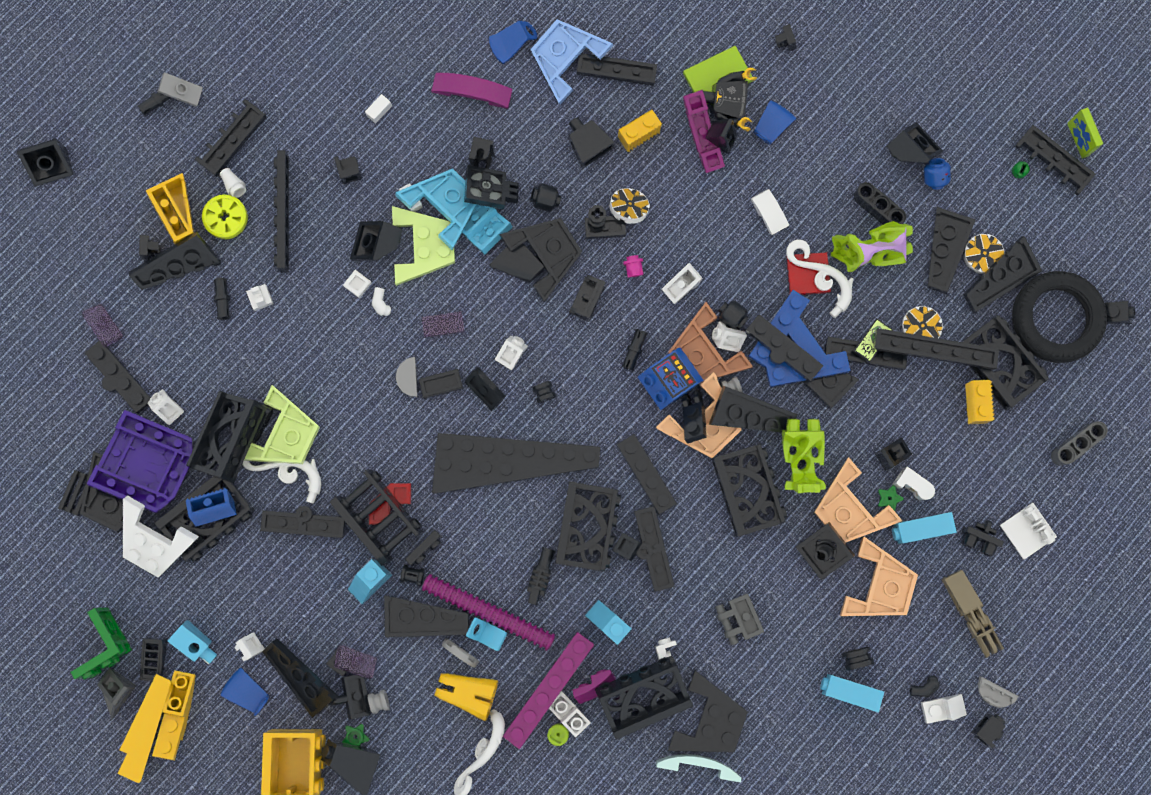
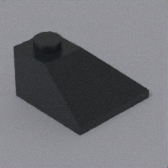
M917 122L904 129L886 146L894 158L907 162L927 163L943 152Z
M361 221L350 260L377 261L396 250L401 241L402 229L385 221Z

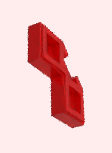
M390 483L387 486L388 490L400 504H411V483ZM387 501L369 515V525H377L390 514L391 506Z

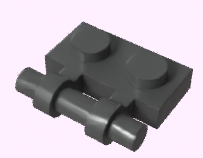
M748 593L728 601L731 607L728 611H725L723 604L715 606L718 613L716 616L718 621H721L725 630L724 635L726 639H729L731 646L739 643L736 637L737 634L742 633L744 640L764 633ZM734 615L738 627L733 628L728 617Z

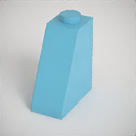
M952 512L896 523L894 528H892L893 538L895 541L897 540L898 544L957 533Z
M371 559L355 575L348 590L361 604H364L392 574L383 565L381 566L377 560Z
M600 600L585 615L617 645L631 630L623 620Z
M827 674V677L822 679L820 689L823 690V695L879 713L884 691Z

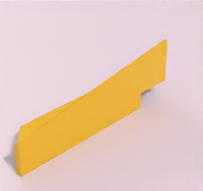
M158 674L155 675L120 748V751L127 753L117 774L137 783L141 782L171 685L169 679Z

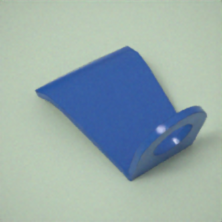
M517 21L499 33L489 36V44L495 57L504 64L516 54L527 40L537 39V32L530 23ZM526 26H527L528 28H530V30L532 31L533 35H531V34L527 31Z
M770 100L753 134L770 145L796 118L784 107Z
M243 668L238 669L230 677L221 692L222 697L253 712L254 716L260 712L269 699V695Z

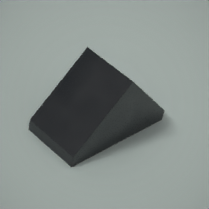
M732 119L713 121L705 138L727 154L730 153L737 139L734 122Z
M902 437L874 453L884 470L893 468L912 455Z

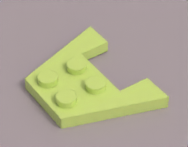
M392 206L393 225L396 227L413 226L414 263L394 264L396 286L455 263V249L451 250L438 237V234L450 224L449 221Z
M272 385L264 404L281 411L265 446L261 447L251 443L244 461L303 464L320 427Z

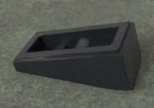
M143 638L140 680L153 681L155 675L146 674L147 670L157 671L158 675L163 676L168 640ZM150 645L158 646V650L150 649ZM149 654H158V659L149 658ZM148 662L157 663V667L148 666Z

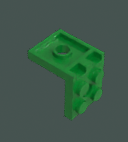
M108 607L93 608L87 612L108 649L71 671L74 679H93L102 673L101 669L108 666L109 668L121 662L119 658L132 651L131 646Z

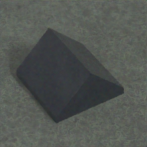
M56 138L17 150V154L34 186L73 175L67 149Z

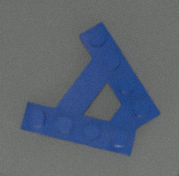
M792 290L771 324L824 365L813 379L850 372L846 351L826 355L799 317L810 300ZM759 342L748 356L765 367L769 387L806 381V379L789 367L785 361L780 365L773 364L769 358L771 351Z

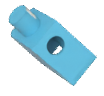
M188 620L168 640L171 645L194 662L200 657L207 664H210L217 656L208 647L212 641ZM193 643H197L199 649L195 648Z

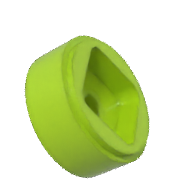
M560 723L552 725L547 734L549 742L555 746L565 744L569 738V730Z

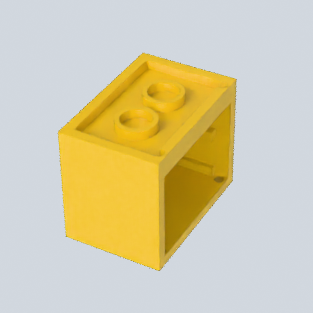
M271 729L263 733L261 795L321 794V791L324 790V778H321V769L325 767V763L321 761L322 748L326 742L325 735H322V729Z

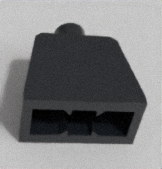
M576 117L569 123L574 131L569 135V142L582 168H585L614 148V141L593 120L583 124L579 117Z

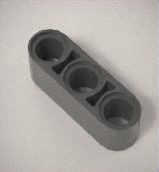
M1100 421L1085 425L1052 451V462L1058 466L1074 462L1106 437L1108 433L1107 426ZM1092 427L1097 429V436L1093 435ZM1077 439L1082 442L1081 449L1076 445ZM1061 451L1066 453L1067 458L1065 461L1060 457Z

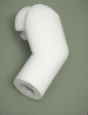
M375 287L372 306L377 314L388 316L391 313V307L383 301L385 289Z

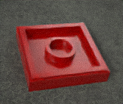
M827 252L811 253L807 259H804V254L794 255L800 261L828 265ZM786 256L790 293L792 290L801 295L831 292V288L827 291H821L816 287L814 279L819 271L797 266L791 263ZM829 275L825 276L826 281L830 280Z

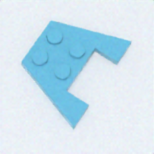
M454 169L402 189L395 194L409 209L425 197L450 222L438 234V237L451 250L455 247L477 204L464 202L465 180Z

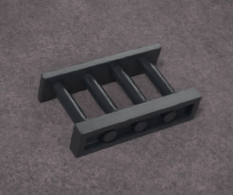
M369 469L363 472L368 478L347 497H334L330 504L382 566L393 559L390 556L391 550L411 533L415 536L421 535L423 531L421 530L422 525L420 522L407 513L381 481L383 479L376 470ZM374 485L381 495L360 513H355L351 508L352 503ZM387 501L394 510L373 529H368L364 524V519ZM400 517L407 526L386 545H381L377 540V535Z

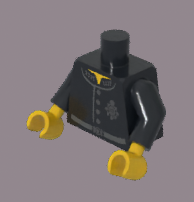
M754 68L729 73L719 78L718 82L713 84L712 92L703 91L706 103L710 104V113L714 114L715 119H732L735 128L741 127L744 131H750L749 127H744L746 122H752L748 117H745L748 81L745 80L755 81L757 77L750 78V72L756 71Z

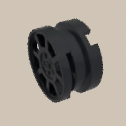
M870 647L842 653V657H846V671L874 664V659L870 657V653H867V651L871 650Z

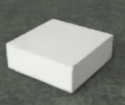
M354 270L343 286L360 298L372 282Z

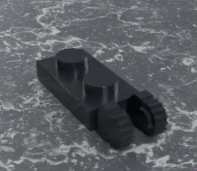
M699 390L694 391L695 404H691V398L688 393L682 396V403L684 405V440L687 444L707 438L705 406L703 404V396Z

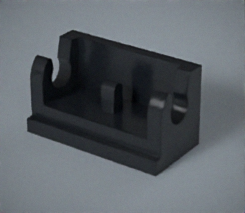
M473 137L469 155L470 165L479 167V162L485 161L487 163L485 168L490 169L492 158L496 154L494 141Z
M590 275L585 276L569 313L589 322L606 286V282Z

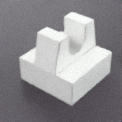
M266 284L246 291L254 311L274 304Z
M254 632L241 638L234 647L236 651L241 650L243 653V661L251 659L265 649Z

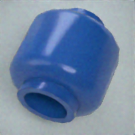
M941 158L930 160L924 167L925 184L935 190L942 189L949 184L951 180V167L949 163Z

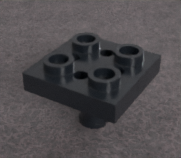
M830 522L796 546L797 550L821 580L855 556Z

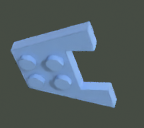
M557 19L531 48V51L558 103L561 105L573 89L560 76L586 47L601 60L613 47V43Z

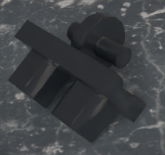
M986 520L984 524L976 523L975 527L981 531L968 526L967 528L963 527L961 532L965 534L962 545L974 549L979 540L983 542L980 552L989 557L994 555L997 548L1002 547L1004 541L988 535V533L995 535L997 530L991 528L992 521Z

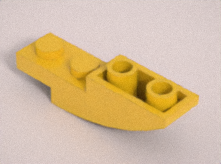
M174 670L163 708L164 716L152 754L153 757L175 761L180 740L183 741L191 708L195 674Z

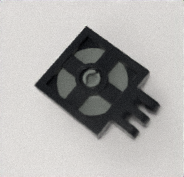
M468 165L466 168L464 202L504 209L505 202H518L517 189L519 184L507 181L506 172Z

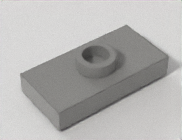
M164 72L157 92L196 107L203 87Z

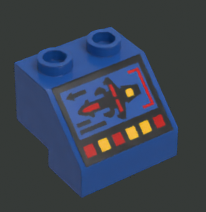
M680 347L638 376V379L660 410L673 404L704 381Z

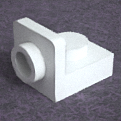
M720 321L712 332V339L718 348L735 352L740 351L747 337L744 331L727 328Z
M510 336L504 342L495 360L513 370L528 346L524 344L523 339L517 336Z
M163 389L152 395L148 402L152 411L168 425L173 423L184 412Z
M669 637L658 641L659 645L655 646L658 659L671 656L670 651L666 652L665 648L677 645L676 640L671 641Z

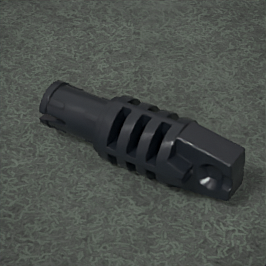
M542 547L538 565H535L527 588V591L531 592L528 600L530 604L537 605L540 595L545 596L552 572L549 568L555 553L554 550Z

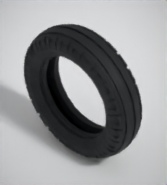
M1052 271L1034 277L1023 286L1013 305L1012 322L1015 333L1022 341L1021 344L1030 350L1034 356L1049 362L1067 363L1085 357L1097 347L1106 330L1107 310L1101 294L1088 280L1071 272ZM1051 290L1065 291L1077 298L1083 306L1086 316L1085 328L1081 336L1073 343H1053L1045 339L1036 329L1033 321V308L1036 300L1042 293Z

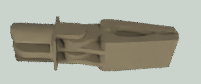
M960 569L942 578L960 616L965 617L972 638L976 639L985 658L990 657V653H997V649L1003 650L1004 647L994 631L996 627H993L988 616L983 613L981 609L983 604L963 570Z

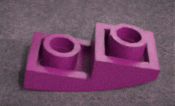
M611 670L598 671L596 674L591 675L592 684H581L578 688L572 690L574 698L579 704L597 697L595 688L603 683L616 680L615 675Z

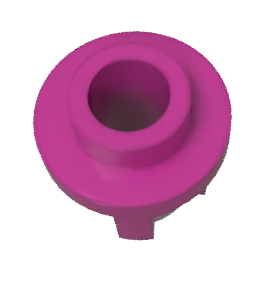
M638 255L626 257L627 261H624L623 265H626L628 278L644 275L642 268L643 258H639Z

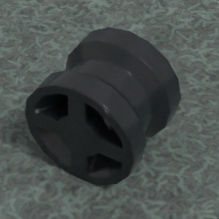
M551 381L532 387L533 392L537 394L536 400L538 404L556 397L555 392L551 389Z

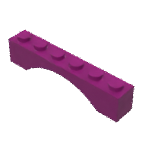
M576 632L535 692L503 734L506 740L518 749L522 747L590 652L594 643L579 632Z

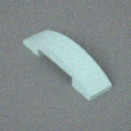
M678 754L656 760V767L678 771L679 763L718 769V777L720 779L741 782V777L734 770L709 757Z

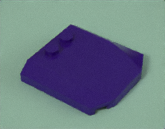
M124 410L115 427L116 431L99 464L95 466L87 485L122 500L129 496L145 505L144 509L158 513L176 498L190 469L186 464L193 450L192 438Z

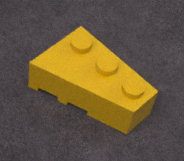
M183 173L146 190L150 202L174 244L194 233Z

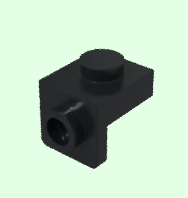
M1129 301L1105 303L1107 324L1124 322L1132 324V318H1135V307L1131 306Z

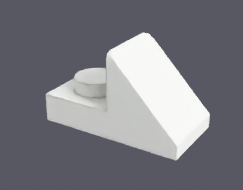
M688 263L662 290L676 304L690 290L696 288L703 278Z
M962 694L921 702L924 720L927 724L947 719L953 721L967 715Z

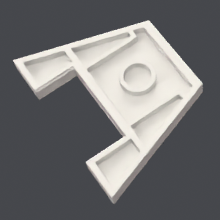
M126 496L123 499V558L154 576L160 577L199 536L180 527L177 529L173 541L140 523L145 505Z

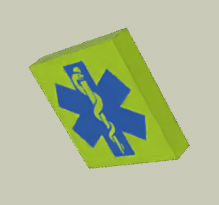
M1089 108L1080 110L1067 123L1082 159L1090 156L1103 145Z

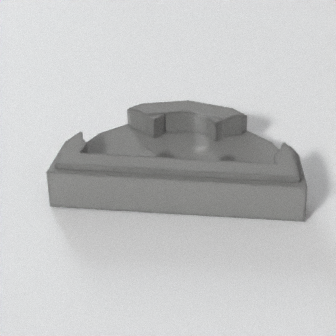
M412 357L400 364L396 372V381L403 393L410 397L418 398L416 358Z
M445 638L442 642V646L463 662L474 668L478 665V659L448 638Z
M979 676L978 692L989 705L998 708L1007 707L1018 699L1019 696Z

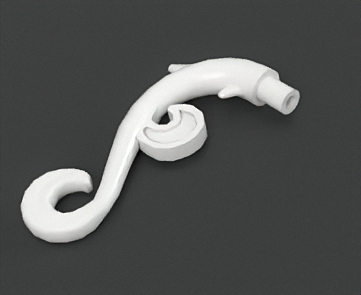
M798 239L792 241L786 249L787 259L797 266L819 271L814 279V283L819 290L827 291L833 285L832 279L829 281L825 280L826 275L832 276L840 285L841 295L837 294L838 302L835 304L836 307L830 312V315L836 318L841 312H845L850 305L853 278L847 280L842 272L826 264L797 260L794 256V251L802 249L804 251V259H807L810 255V247L806 241Z
M312 459L311 463L306 460L303 464L268 462L258 466L250 464L249 461H243L242 465L244 468L250 471H264L279 467L278 477L286 484H292L298 478L296 469L289 473V467L300 468L309 478V480H306L309 486V494L306 501L314 504L317 494H320L321 477L314 459Z
M495 709L490 711L493 724L490 740L482 738L479 741L475 750L477 760L457 778L454 785L455 795H467L472 786V777L468 775L482 767L493 756L499 744H501L505 721L502 714Z

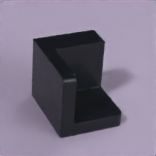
M338 156L334 157L343 185L362 179L355 156L340 160Z

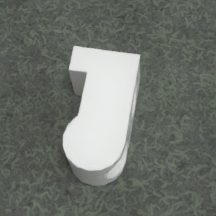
M909 467L903 468L892 484L897 489L907 488L920 501L931 499L935 494L934 486Z

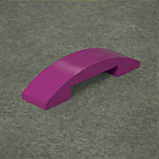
M436 73L431 90L432 93L450 97L453 94L489 102V105L506 109L509 107L512 89L504 85L473 76L454 73Z
M703 90L683 96L690 130L705 172L708 173L725 167L720 148L705 138L711 123Z

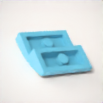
M477 205L462 234L485 255L501 239L499 234L508 232L513 226L495 208Z

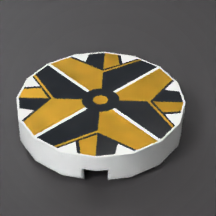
M624 188L612 195L609 207L615 218L625 220V223L631 224L643 221L648 214L650 205L643 193L635 189Z
M979 234L967 242L963 252V259L970 269L976 273L984 274L1004 254V248L996 237L989 234Z
M926 306L915 307L909 310L903 317V333L939 338L942 333V319L932 308Z

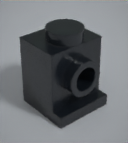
M986 713L971 733L986 747L993 749L995 747L993 741H997L1002 737L1006 722L997 714L993 716Z

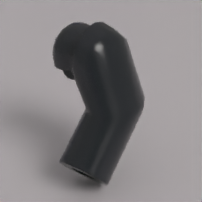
M929 676L924 686L911 685L910 696H931L939 689L940 683L936 676Z

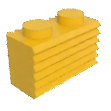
M650 110L620 128L618 138L626 151L630 152V149L633 150L637 145L640 146V143L643 144L647 139L650 140V137L653 138V135L660 134L662 123L654 111Z
M973 380L965 384L968 424H986L995 419L992 413L994 406L992 405L993 397H991L993 395L991 393V380Z

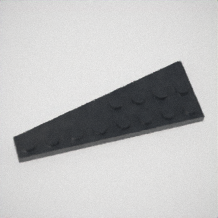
M438 433L432 493L438 494L599 468L600 447Z

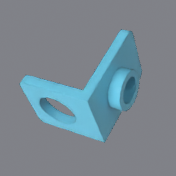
M475 617L466 637L499 651L507 632ZM479 624V630L476 634H473L475 627Z

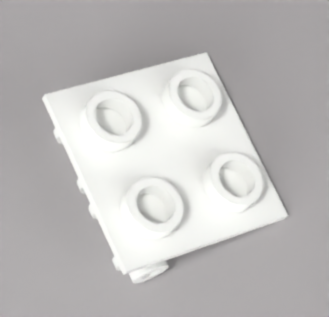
M1031 503L1000 525L1023 560L1046 544L1053 543L1057 537L1034 503Z

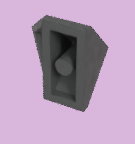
M109 668L97 685L103 693L111 721L136 685L114 669Z

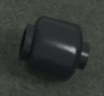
M540 183L537 187L534 186L530 197V202H533L534 208L551 212L554 207H558L561 201L558 189L544 183Z
M731 301L729 304L725 302L718 310L721 313L719 321L724 323L727 328L740 330L749 319L747 316L748 310L737 301Z

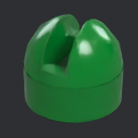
M1023 161L1017 162L1012 168V174L1016 178H1024L1030 170L1028 163ZM1022 166H1023V167H1024L1023 172H1022V173H1019L1020 170H1021V168H1022Z

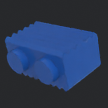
M226 488L186 500L188 516L195 527L236 515L234 499Z

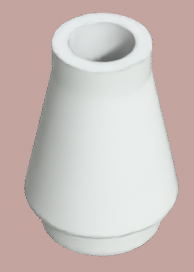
M225 168L220 172L228 195L239 198L246 192L245 183L230 168Z

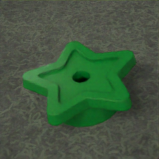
M894 485L888 490H878L880 495L878 507L889 505L895 511L896 503L903 501V497L896 493Z
M363 724L356 728L351 726L345 727L347 735L343 739V743L360 746L361 743L369 741V738L363 733Z

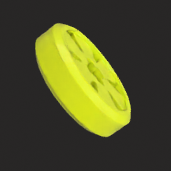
M226 194L210 199L202 212L204 227L210 234L219 239H231L238 236L245 229L248 221L247 210L242 202L236 197ZM224 213H227L229 216L226 218V221L220 218V216H224Z

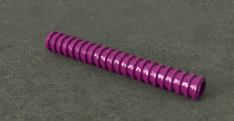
M432 574L426 577L422 591L427 590L428 594L433 593L435 597L439 596L441 600L444 598L446 599L445 602L448 603L450 601L452 602L451 605L456 604L457 608L462 607L463 611L468 610L470 614L474 613L476 617L479 615L481 616L480 619L483 620L485 618L487 619L486 622L491 621L492 625L497 624L499 628L503 627L505 631L509 630L511 634L514 632L516 633L515 636L518 637L520 635L522 636L521 639L524 640L526 638L528 639L527 642L532 641L534 645L538 644L540 648L544 647L546 651L550 649L555 639L554 633L551 635L548 630L545 632L543 628L539 629L537 625H531V622L526 623L525 619L520 620L519 616L517 618L514 617L513 613L510 615L508 611H502V608L497 609L496 605L491 606V603H485L484 599L479 600V597L476 596L475 598L473 594H467V591L462 592L461 588L456 589L455 585L450 586L449 582L444 583V580L440 581L438 577H432Z

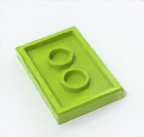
M733 46L684 70L683 75L693 92L699 90L712 92V86L718 82L719 78L732 72L745 71L748 67L737 47ZM748 79L745 80V81H748V84L751 83V82H753V81L748 80Z

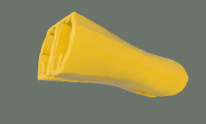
M441 673L439 682L453 686V690L449 691L448 689L437 687L434 696L486 722L498 687V680Z

